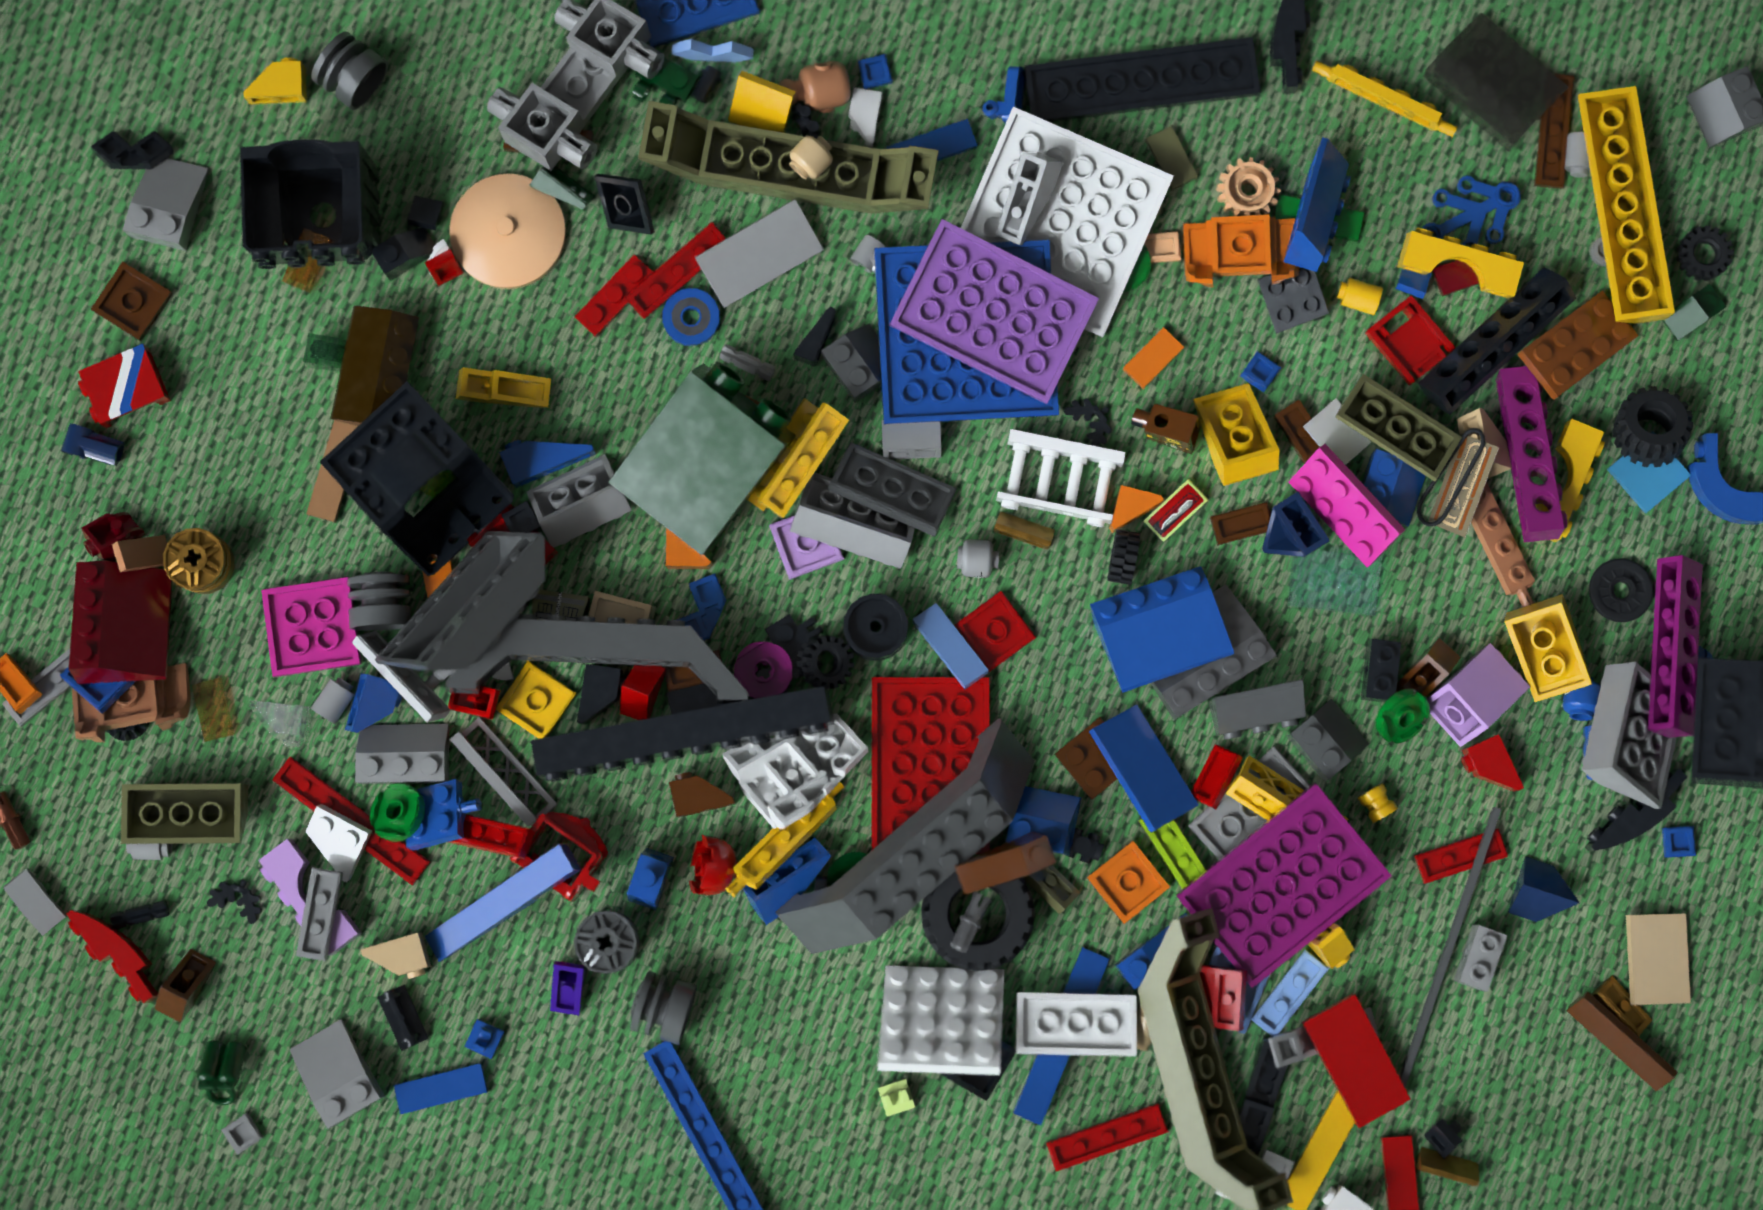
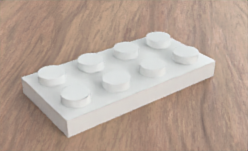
M1018 992L1016 994V1054L1137 1056L1136 995Z

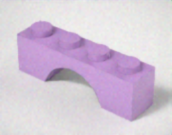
M286 839L258 861L263 866L260 871L269 883L274 881L280 889L277 894L287 907L292 905L298 913L295 919L301 926L306 896L303 891V876L310 862L292 839ZM345 910L336 911L328 955L336 954L362 934Z

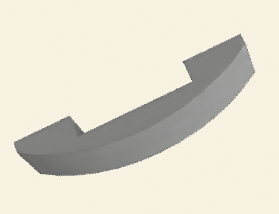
M1371 1007L1364 1008L1363 1010L1377 1036H1379ZM1304 1026L1268 1038L1276 1068L1305 1060L1304 1058L1318 1054Z

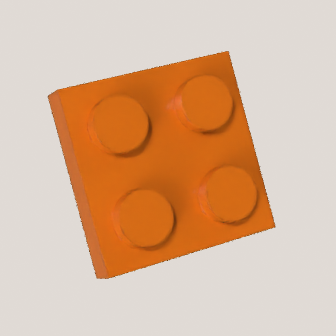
M1131 841L1086 877L1123 924L1170 888L1134 841Z

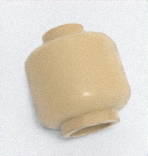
M805 136L791 150V162L789 165L803 179L806 180L808 177L817 179L832 163L833 157L829 152L832 147L821 136L817 139L813 136Z

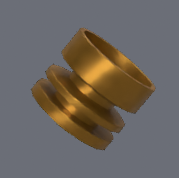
M189 528L176 533L168 541L163 553V567L168 577L178 586L198 594H211L222 589L230 581L235 569L234 555L230 546L220 537L200 528ZM195 554L201 556V559L197 560V566L191 563V560L195 559Z

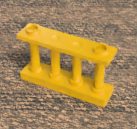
M804 398L792 415V420L786 428L795 434L796 437L748 499L750 503L760 510L764 511L767 507L779 517L784 518L848 423L849 419L827 403H822L818 408Z

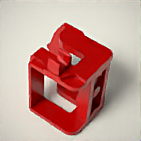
M558 812L540 814L530 828L535 833L525 859L511 857L510 860L525 868L540 858L536 853H533L531 857L528 854L549 825L592 855L572 885L570 884L572 878L569 877L553 889L570 902H575L585 887L594 892L601 882L593 876L608 856V850L601 837L590 826V820L588 818L579 819L575 816Z

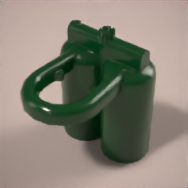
M215 1040L208 1041L205 1044L197 1074L198 1089H205L206 1096L212 1103L229 1105L236 1100L234 1087L239 1082L247 1048L244 1044L234 1041L224 1045L222 1042ZM218 1090H227L226 1092L229 1093V1097L219 1098L213 1093H217Z

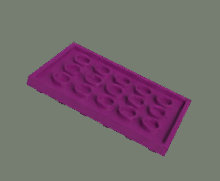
M1314 783L1176 894V897L1190 914L1212 908L1220 935L1219 938L1213 940L1214 943L1236 969L1247 970L1246 981L1253 988L1391 878L1392 875L1319 786Z

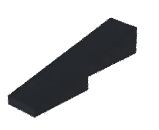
M1264 1035L1239 1112L1247 1147L1257 1156L1260 1153L1275 1109L1274 1104L1288 1066L1276 1068L1268 1040L1270 1037Z

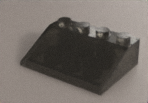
M1482 12L1426 68L1423 75L1424 79L1508 152L1518 144L1568 89L1566 84Z

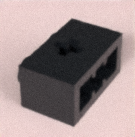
M1379 639L1367 641L1361 700L1385 703L1386 700L1396 693L1402 642Z

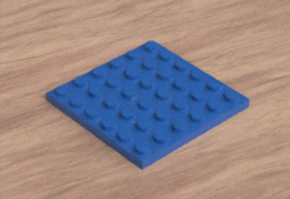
M1050 240L1024 241L1023 245H1017L1013 242H991V244L1051 274ZM928 245L874 248L883 424L1059 415L1057 385L1048 403L1045 404L889 326Z

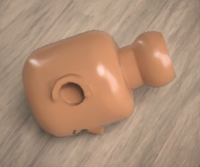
M839 61L815 63L805 66L800 70L798 80L784 79L778 83V85L796 91L792 105L797 101H803L804 105L810 107L811 111H819L821 113H830L834 111V108L845 105L851 96L850 80L846 67Z

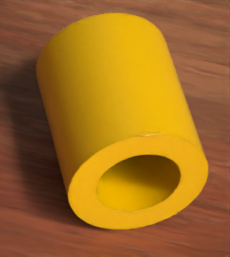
M1349 277L1347 283L1341 282L1336 298L1341 299V306L1375 315L1383 287Z

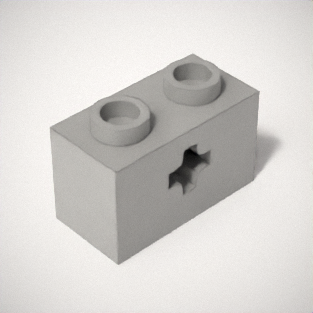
M1472 925L1453 981L1488 992L1507 935L1481 925Z

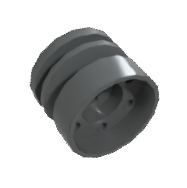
M342 32L333 38L321 52L313 67L311 79L319 86L323 85L327 92H334L336 90L335 96L339 101L351 110H357L370 99L380 86L387 73L389 63L372 49L364 51L363 42L355 40L354 36L349 32Z
M383 571L368 572L360 576L349 577L347 579V586L361 590L349 592L348 598L362 601L361 606L348 610L349 629L357 631L402 629L411 618V607L398 604L397 600L411 596L409 590L397 589V587L409 585L410 576Z
M615 911L595 912L586 917L577 928L574 938L575 953L580 962L589 970L601 974L619 972L630 966L637 957L641 944L639 930L634 922L623 913ZM609 934L611 935L610 941L614 943L613 947H606L603 950L601 949L603 944L599 942V939Z
M649 970L645 979L639 985L632 1004L630 1030L638 1032L642 1021L645 1020L647 1022L644 1035L649 1036L655 1025L658 1024L661 1025L660 1039L679 1045L690 1016L697 985L678 980L673 990L669 991L666 990L668 976L662 975L658 987L654 986L656 972Z

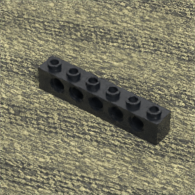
M1545 267L1541 269L1515 293L1514 297H1511L1418 383L1428 401L1451 415L1577 298L1567 279Z

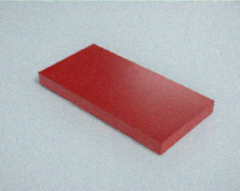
M1352 993L1301 1022L1358 1128L1365 1126L1411 1100L1356 994Z

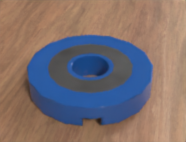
M685 288L675 292L667 300L663 309L662 322L667 334L675 342L684 346L701 345L708 342L716 334L720 325V311L716 301L707 292L697 288ZM695 310L699 313V320L696 324L689 325L683 321V315L686 311Z

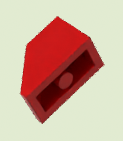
M1499 734L1462 750L1464 756L1461 757V761L1467 773L1472 772L1476 778L1513 792L1524 789Z

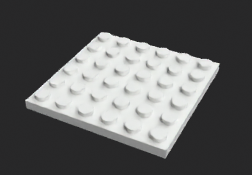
M1013 107L961 229L989 243L1010 242L995 234L1022 152H1040L1062 161L1063 165L1055 189L1025 241L1050 240L1051 274L1099 298L1084 329L1104 337L1174 176Z

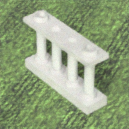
M1013 429L1010 430L1007 445H1012V450L1015 453L1007 493H997L996 501L1002 502L1001 507L1018 510L1019 506L1078 517L1087 519V524L1095 527H1104L1105 523H1111L1113 515L1104 513L1112 471L1116 470V467H1122L1126 452ZM1030 449L1042 451L1041 456H1043L1035 499L1018 496L1026 453H1030ZM1059 455L1070 457V462H1072L1064 505L1047 502L1055 459H1058ZM1087 461L1099 463L1098 467L1101 468L1093 510L1075 507L1083 466L1087 465Z

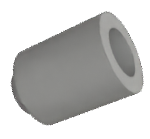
M1572 132L1567 135L1565 169L1570 172L1572 177H1587L1588 173H1590L1584 132Z
M340 677L336 681L330 679L311 709L336 724L355 696L351 692L353 686Z

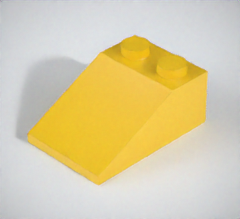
M1249 383L1194 399L1210 455L1223 486L1279 470L1278 445Z
M1563 594L1506 613L1504 622L1535 702L1592 684L1576 629Z

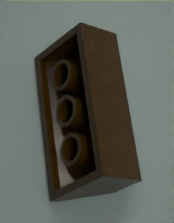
M353 306L330 419L359 426L406 383L419 317L394 310Z

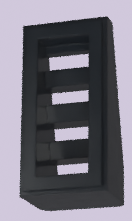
M829 307L796 348L793 354L794 359L813 367L817 366L821 350L825 347L837 317L835 308Z

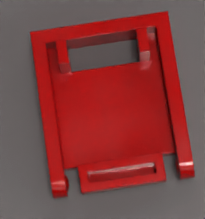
M1412 295L1365 332L1409 386L1415 382L1409 371H1412L1419 379L1446 357L1440 346H1443L1449 354L1455 349L1454 345ZM1402 311L1409 320L1390 335L1384 325Z

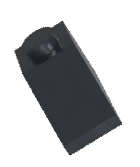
M418 228L396 234L375 246L372 250L374 258L386 277L391 281L428 259L434 251L435 243L426 228Z
M586 664L577 723L586 725L619 701L621 686L627 678L623 676V670Z

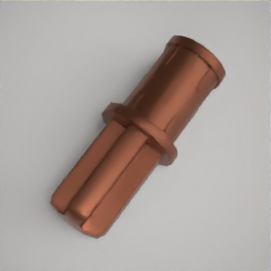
M0 792V827L4 828L12 847L15 850L22 849L30 843V840L19 820L21 815L16 814L7 792Z

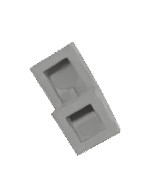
M28 868L3 887L15 905L42 936L66 917L65 912L47 894V889Z

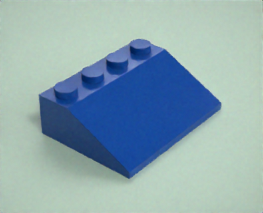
M1201 566L1090 604L1094 626L1122 693L1234 654L1213 592Z

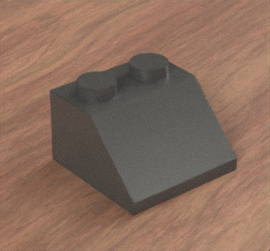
M1748 66L1721 76L1686 96L1709 148L1763 126V99Z
M870 324L846 333L821 350L822 358L854 403L881 386L879 336Z
M1332 699L1286 735L1323 781L1333 777L1369 745L1367 740Z

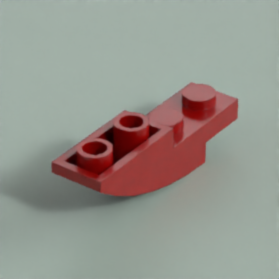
M70 910L66 913L70 919L68 922L69 927L77 936L81 935L87 943L85 949L93 960L98 959L99 962H107L112 958L114 961L111 963L113 969L120 977L124 976L131 985L128 987V990L136 1001L139 1002L141 1000L143 1003H150L158 997V992L143 972L153 964L131 939L120 930L112 928L111 924L94 915L80 910Z

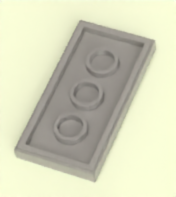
M793 199L695 256V259L721 305L725 308L824 249L796 199Z
M1275 746L1258 760L1304 791L1311 786ZM1251 768L1249 769V773L1261 779L1257 772ZM1275 786L1277 791L1286 795L1282 788ZM1225 792L1216 810L1207 807L1188 827L1219 860L1267 822V820Z

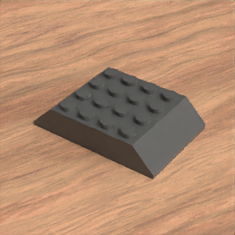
M487 531L374 660L378 664L426 671L457 670L474 667L482 659L484 650L501 637L503 628L520 615L521 607L538 594L539 586L545 581L544 536L541 533Z

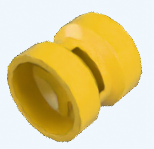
M1383 783L1358 797L1361 805L1369 809L1368 816L1372 823L1383 819L1398 809L1395 802L1388 799L1386 795L1387 789Z

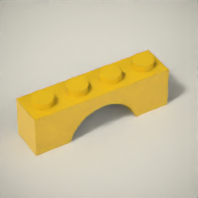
M1416 228V231L1406 233L1397 265L1398 268L1426 275L1431 273L1436 265L1443 260H1459L1474 270L1479 280L1480 291L1504 298L1515 296L1524 262L1516 260V255L1507 252H1500L1499 255L1488 252V247L1478 244H1472L1471 247L1460 244V239L1450 236H1444L1443 239L1432 237V231L1422 228Z
M1570 419L1565 423L1555 448L1564 459L1568 470L1567 483L1562 491V500L1560 501L1561 511H1565L1567 515V528L1564 529L1559 539L1550 540L1553 542L1559 541L1562 537L1566 538L1573 523L1569 521L1573 510H1578L1582 502L1583 495L1580 494L1583 484L1589 483L1594 472V468L1590 466L1594 457L1598 458L1605 444L1601 440L1604 434L1603 431L1574 419ZM1536 504L1538 510L1542 512L1548 511L1545 505Z

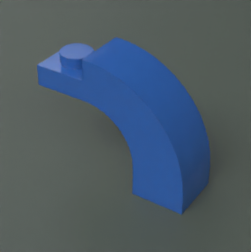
M1705 433L1700 436L1699 441H1696L1694 445V456L1696 459H1699V462H1694L1687 466L1688 472L1691 474L1689 477L1690 484L1699 501L1711 513L1723 520L1745 525H1759L1763 523V492H1744L1731 487L1723 479L1718 467V433Z

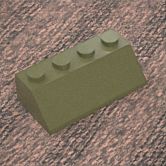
M1364 374L1354 385L1335 416L1341 422L1433 481L1437 480L1462 439L1461 436Z
M122 784L121 844L242 842L248 817L247 784Z

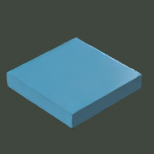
M1622 456L1607 468L1609 473L1644 513L1651 510L1691 476L1675 457L1673 462L1668 465L1663 461L1661 467H1654V464H1649V467H1643L1642 462L1637 461L1634 464L1630 462V456Z

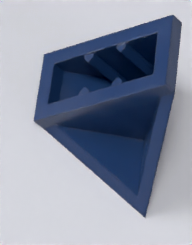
M1296 492L1272 508L1262 547L1264 553L1306 557L1330 542L1299 492Z
M1525 856L1508 913L1538 922L1580 902L1553 865Z

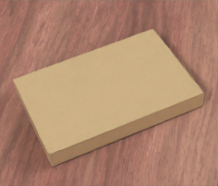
M1686 914L1626 915L1630 1005L1691 1003Z

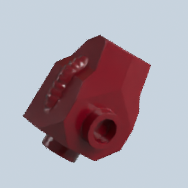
M127 512L106 513L81 528L86 539L83 544L87 552L92 557L97 556L101 561H116L112 544L115 542L138 539L145 535L144 530L135 523Z

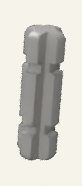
M728 344L721 350V360L729 364L733 362L734 366L753 375L757 373L760 378L766 381H770L775 372L773 365L767 362L763 364L760 359L741 350L737 352L736 348Z

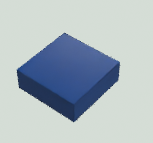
M886 54L858 60L864 89L892 84Z
M1401 269L1396 290L1423 299L1432 272L1423 275Z
M1257 351L1240 377L1264 393L1281 367Z
M1693 826L1662 828L1664 858L1696 856Z

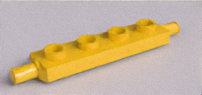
M1316 60L1311 70L1326 77L1329 82L1433 131L1438 130L1452 138L1458 126L1442 120V113L1436 111L1437 108L1428 102H1417L1411 99L1410 94L1403 90L1395 89L1394 91L1384 86V82L1378 78L1362 76L1358 74L1359 71L1350 65L1344 64L1341 66L1337 64L1335 67H1330Z
M839 782L809 814L785 828L777 827L772 829L734 866L737 878L726 887L727 892L736 897L746 885L757 890L837 810L833 798L844 788L843 784Z

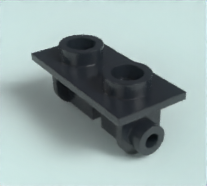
M405 984L377 997L401 1051L429 1039Z

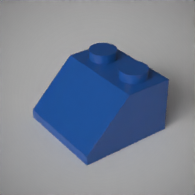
M1376 449L1370 455L1362 483L1401 525L1409 527L1426 476L1393 454Z
M1025 786L1014 819L1009 824L1006 842L1035 831L1047 835L1053 853L1070 856L1082 798Z

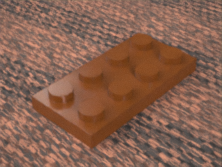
M1602 290L1521 350L1517 355L1554 400L1639 335L1629 323L1615 321L1613 303Z

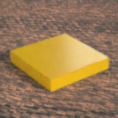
M741 71L738 76L728 121L741 126L785 133L796 91Z
M527 661L495 710L538 739L546 738L577 693L530 661Z

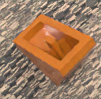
M1121 485L1109 527L1110 531L1114 533L1116 529H1121L1164 502L1162 495Z
M666 528L667 569H710L713 566L712 562L704 554H699Z

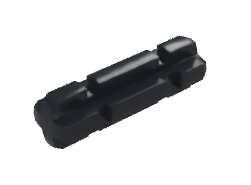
M159 901L153 903V906L147 904L125 910V913L123 911L112 913L110 915V922L112 928L119 929L127 927V924L135 925L154 920V917L156 919L167 917L169 915V906L166 901Z

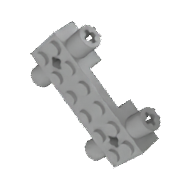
M563 0L556 9L554 20L555 23L570 31L566 37L570 49L543 85L539 87L531 83L521 98L500 87L489 98L487 111L503 121L498 129L504 142L552 171L561 157L581 169L588 167L597 153V145L579 134L628 67L646 78L652 79L663 65L664 54L646 44L651 38L646 20L612 0H594L588 8L574 0Z

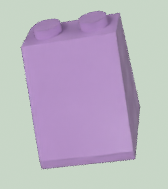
M1490 643L1477 652L1430 694L1427 700L1430 703V714L1461 747L1488 729L1530 686L1523 679L1522 675L1506 661L1502 653Z

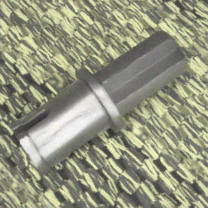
M973 893L964 916L959 918L962 921L951 942V946L955 950L963 953L968 951L977 929L982 928L980 923L992 901L985 896L978 907L977 905L982 894Z

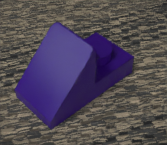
M560 961L554 962L550 1011L579 1016L582 1006L583 985L587 974V968L584 965Z

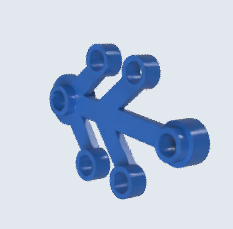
M1463 176L1458 181V191L1465 195L1474 192L1489 199L1478 203L1452 195L1445 189H1439L1433 194L1432 202L1436 207L1443 208L1449 206L1465 212L1440 225L1428 223L1422 229L1432 231L1436 238L1443 239V236L1471 222L1466 240L1461 244L1464 246L1465 244H1478L1485 215L1496 209L1493 224L1486 231L1485 238L1490 244H1498L1504 237L1503 227L1508 211L1514 209L1521 200L1519 188L1511 182H1502L1494 187L1475 181L1471 176ZM1462 181H1469L1471 189L1465 190L1462 187ZM1501 193H1509L1511 197L1510 201H1503L1501 199ZM1437 194L1445 195L1446 202H1438L1436 199ZM1490 231H1497L1499 239L1493 240L1490 237Z

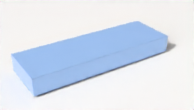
M1304 950L1251 1020L1272 1037L1278 1035L1329 968L1307 950Z

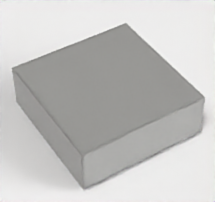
M245 1113L221 1130L237 1155L264 1138L248 1113Z

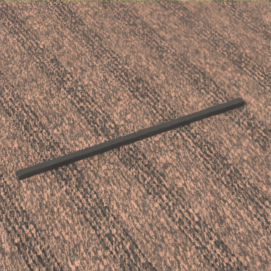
M1493 807L1407 1057L1404 1061L1399 1078L1405 1088L1502 810L1501 808Z

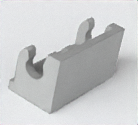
M882 420L883 457L889 459L941 458L940 422L883 424Z

